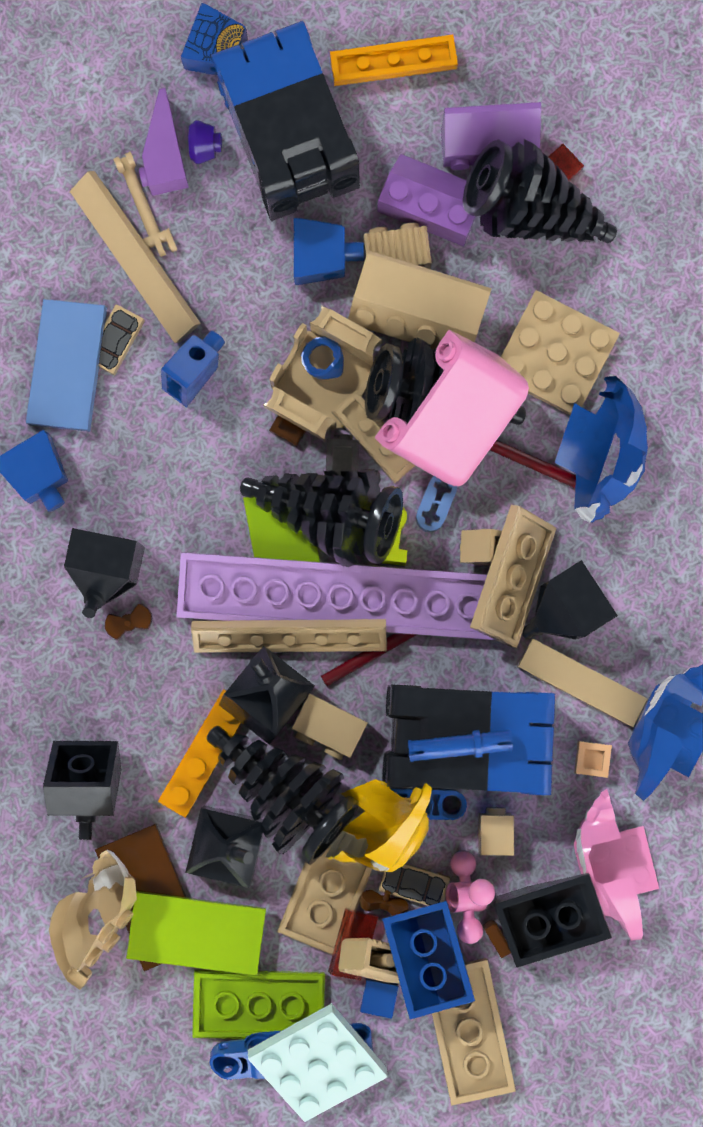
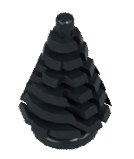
M499 139L492 141L482 150L468 175L463 194L464 210L472 216H480V226H483V231L492 237H500L502 235L506 238L523 237L524 240H538L546 236V240L549 241L561 238V241L567 242L575 239L579 242L594 241V236H596L600 241L611 243L617 235L616 226L604 222V214L596 206H592L590 198L583 193L580 194V189L568 181L567 176L557 165L555 169L554 162L542 153V150L535 144L525 139L524 145L517 142L513 147Z
M418 337L409 342L408 350L404 349L403 354L399 347L386 343L381 347L372 364L366 386L365 412L367 418L374 421H382L387 417L388 420L398 417L407 423L410 421L444 371L436 362L435 348L434 350L431 349L430 344ZM520 406L509 423L521 425L526 417L525 408Z
M356 469L340 471L341 476L333 470L324 471L325 475L307 473L301 474L300 477L297 474L285 473L280 480L277 475L265 476L261 482L248 477L244 478L240 485L241 495L249 498L255 497L259 508L265 512H270L271 510L272 516L281 523L287 522L289 529L296 534L301 530L306 541L314 546H318L329 557H334L336 562L343 567H350L356 564L355 555L362 557L363 553H365L370 562L382 563L394 545L403 510V492L401 489L395 486H388L380 492V473L375 469H364L358 472Z
M220 726L213 727L208 732L207 741L222 751L218 759L224 768L234 762V767L230 769L228 775L233 784L237 785L246 778V781L242 783L239 794L246 802L254 798L250 806V812L255 821L265 816L261 823L263 825L261 830L265 837L270 838L275 835L273 839L275 842L272 845L281 855L286 853L312 827L314 831L305 843L301 857L309 865L314 863L345 829L360 804L353 797L347 796L337 803L328 814L323 812L333 799L332 796L342 784L340 781L344 779L343 774L332 769L323 775L322 771L326 767L317 762H313L304 768L306 758L298 755H293L284 762L287 754L276 747L270 750L263 760L260 761L262 759L260 757L265 754L268 744L257 740L247 748H244L243 746L247 744L249 737L238 733L231 738Z

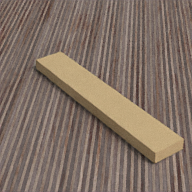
M88 171L69 192L174 343L182 342L201 324L97 173L95 171Z
M386 619L192 621L191 624L194 653L259 652L263 646L271 652L387 651Z

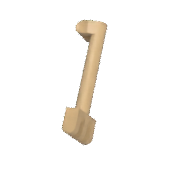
M131 152L126 153V157L121 159L119 156L113 158L118 172L122 173L148 234V237L142 240L151 252L150 248L156 246L160 257L166 255L162 246L164 242L168 243L171 252L177 251L169 228L160 232L134 170L136 164Z

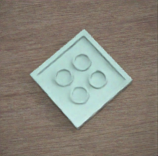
M332 1003L248 1049V1060L304 1122L388 1077L387 1067Z

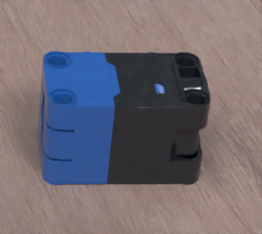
M303 21L275 30V36L273 32L243 42L241 43L242 50L238 44L211 54L217 73V84L220 94L224 97V104L232 117L271 222L298 212L297 207L299 204L328 194V191L332 198H336L360 188L359 160L356 150L341 120Z
M388 685L386 716L392 718L391 751H386L383 757L382 781L387 783V787L395 788L423 787L427 783L432 788L551 795V761H553L554 727H552V724H554L556 693H510L421 688V686ZM475 730H479L480 733L511 730V744H513V751L485 753L480 758H475L474 755L414 762L409 760L408 740L469 735Z

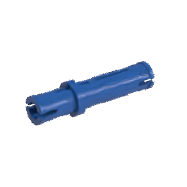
M475 730L469 735L408 740L409 760L414 762L474 755L475 758H480L485 753L513 751L511 730L480 733L479 730Z

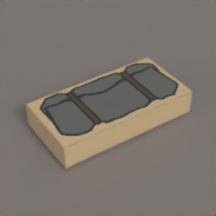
M117 304L114 306L103 328L99 368L114 376L116 375L145 322L144 318Z
M405 863L393 872L384 871L378 890L381 892L389 890L391 895L430 906L444 902L450 877Z

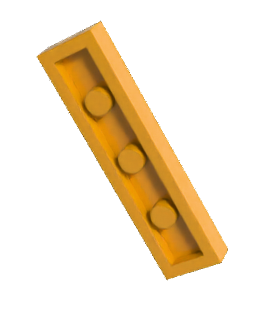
M453 34L330 51L334 86L455 70L458 67Z
M225 689L222 690L158 800L159 803L184 818L188 816L219 762L218 756L222 752L207 741L208 732L213 727L220 726L232 738L241 725L240 721L219 706L224 693L227 691Z

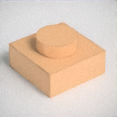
M578 741L574 773L608 778L612 745Z

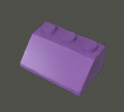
M541 102L444 108L441 126L443 167L451 166L452 170L468 169L470 165H474L482 150L489 143L498 139L510 147H513L517 142L524 145L525 139L540 148Z
M400 154L389 172L378 199L377 212L406 224L418 223L419 227L427 226V232L463 247L476 219V216L468 214L463 206V194L467 180Z

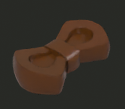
M137 604L131 614H125L122 617L108 614L104 625L105 630L110 637L118 640L126 631H132L135 628L149 629L152 623V613L145 605Z
M366 890L360 898V906L365 911L381 909L394 916L409 910V905L403 898H390L391 892L389 890H385L384 895H380L373 890Z

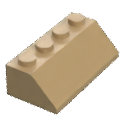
M369 250L355 290L348 319L363 328L407 342L418 337L430 344V348L433 350L434 348L437 349L448 330L475 342L492 288Z

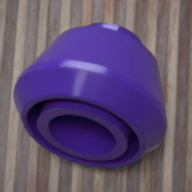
M195 120L189 125L188 145L190 160L196 164H202L215 159L216 152H222V134L216 133L215 126L199 120Z

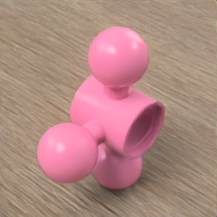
M459 851L453 855L450 862L453 873L459 876V882L448 884L445 899L450 912H463V919L457 926L458 937L464 943L474 944L483 935V926L474 917V912H482L486 909L487 905L495 897V888L486 879H478L471 882L470 875L476 869L475 857L467 851Z

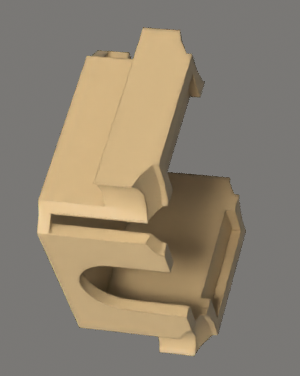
M321 306L319 316L310 322L311 331H307V325L304 323L297 329L293 336L294 345L283 365L277 364L269 379L273 393L271 399L266 404H263V406L325 442V436L329 429L333 431L344 428L342 423L332 414V411L353 392L357 391L361 396L365 393L373 364L374 350L383 343V340L337 312ZM316 337H326L337 342L342 349L344 357L342 376L322 380L311 376L306 371L301 360V353L306 343ZM327 346L316 347L310 355V362L317 369L326 370L335 360L333 351Z

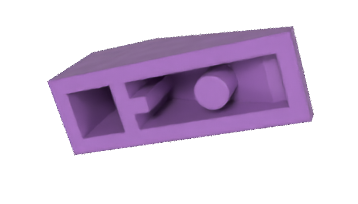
M165 88L158 91L142 153L144 167L139 168L143 187L149 186L152 196L189 188Z

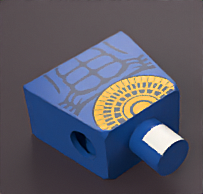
M201 3L181 55L183 68L189 71L217 75L211 54L238 44L242 50L241 43L248 40L246 27L209 5Z

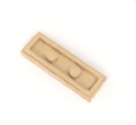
M357 391L353 392L332 411V414L342 423L394 484L415 466L383 447L375 439V436L385 423L383 420L374 421L367 418L365 400Z

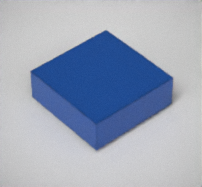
M366 978L360 1012L392 1019L399 985Z

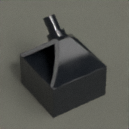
M72 528L64 568L84 597L85 606L82 614L85 617L93 618L97 609L137 585L145 547L138 541Z
M581 560L540 586L535 615L530 620V624L524 627L522 636L525 639H530L536 634H549L576 640L586 637L618 615Z
M263 646L224 693L219 706L270 745L305 701L315 685Z
M53 741L43 783L47 816H76V822H79V840H92V822H96V816H114L122 770L118 741Z
M205 805L202 806L185 873L250 888L264 834L261 830L263 819L255 821L252 816Z

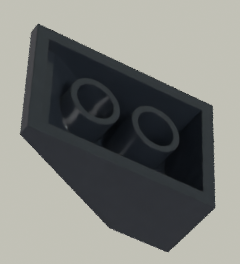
M589 873L514 890L497 896L494 903L516 968L612 938Z

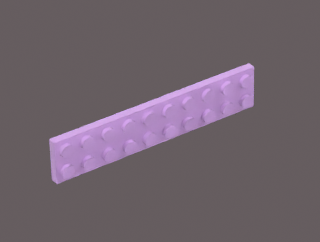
M181 552L176 617L222 621L386 619V632L495 640L470 628L487 574L366 565L343 567L338 563Z

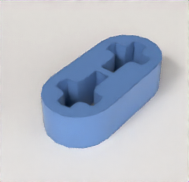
M435 476L430 480L416 514L417 525L425 532H435L441 528L457 491V486L447 484V487L451 489V493L445 492L441 501L435 500L438 489L433 487L434 483L440 484L442 482ZM432 504L438 506L435 516L439 518V522H432L428 526L424 524L425 518L421 515L423 512L428 513Z

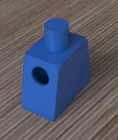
M294 218L295 285L345 277V261H364V242H345V226Z
M210 331L203 340L196 335H192L161 368L162 390L187 408L217 370L218 351L225 344L224 339L214 331Z
M42 430L0 455V473L26 502L32 504L41 499L48 512H52L65 504L57 488L67 483L68 478L53 439L48 432Z

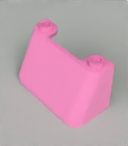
M448 330L436 349V362L444 371L408 423L398 417H393L385 422L375 436V439L383 447L452 486H461L468 481L525 401L529 387L526 379L498 354Z

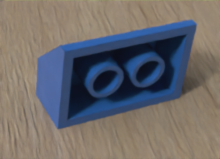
M447 901L382 919L410 1020L475 1001Z

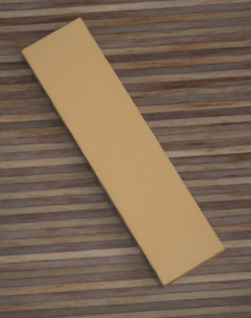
M531 639L517 668L630 727H634L647 701V698L535 639Z

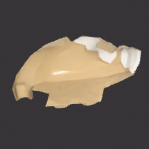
M109 850L102 852L100 858L94 861L93 872L83 877L86 878L94 875L89 880L88 892H75L60 900L51 917L49 934L56 962L67 982L79 990L85 986L92 975L89 967H92L97 962L103 950L108 953L120 939V936L117 934L118 930L123 929L134 914L130 910L137 900L135 879L129 874L127 868L115 853ZM93 909L99 910L105 924L98 935H91L89 932L88 915Z

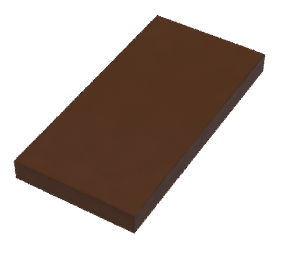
M156 823L95 849L98 859L100 854L106 850L115 853L125 865L129 874L134 877L136 891L186 897ZM130 920V921L128 922V924L126 925V928H127V931H128L129 934H130L131 920ZM140 961L144 972L162 964Z

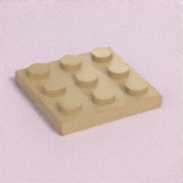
M536 290L501 358L526 379L529 387L528 394L571 415L574 403L580 407L583 406L620 333Z

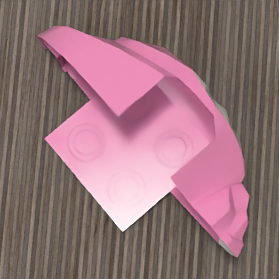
M606 789L594 800L592 807L586 812L585 818L577 829L574 841L575 854L580 873L590 874L604 916H609L618 921L631 941L642 940V918L637 894L659 889L644 826L619 832L610 796Z

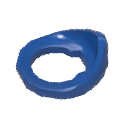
M316 337L306 343L301 353V360L306 371L311 376L319 380L342 376L344 357L342 349L337 342L326 337ZM327 346L333 351L335 360L326 370L317 369L310 362V355L316 347Z

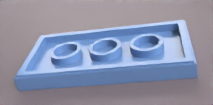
M43 299L26 424L90 432L103 328L107 315V307L105 305Z

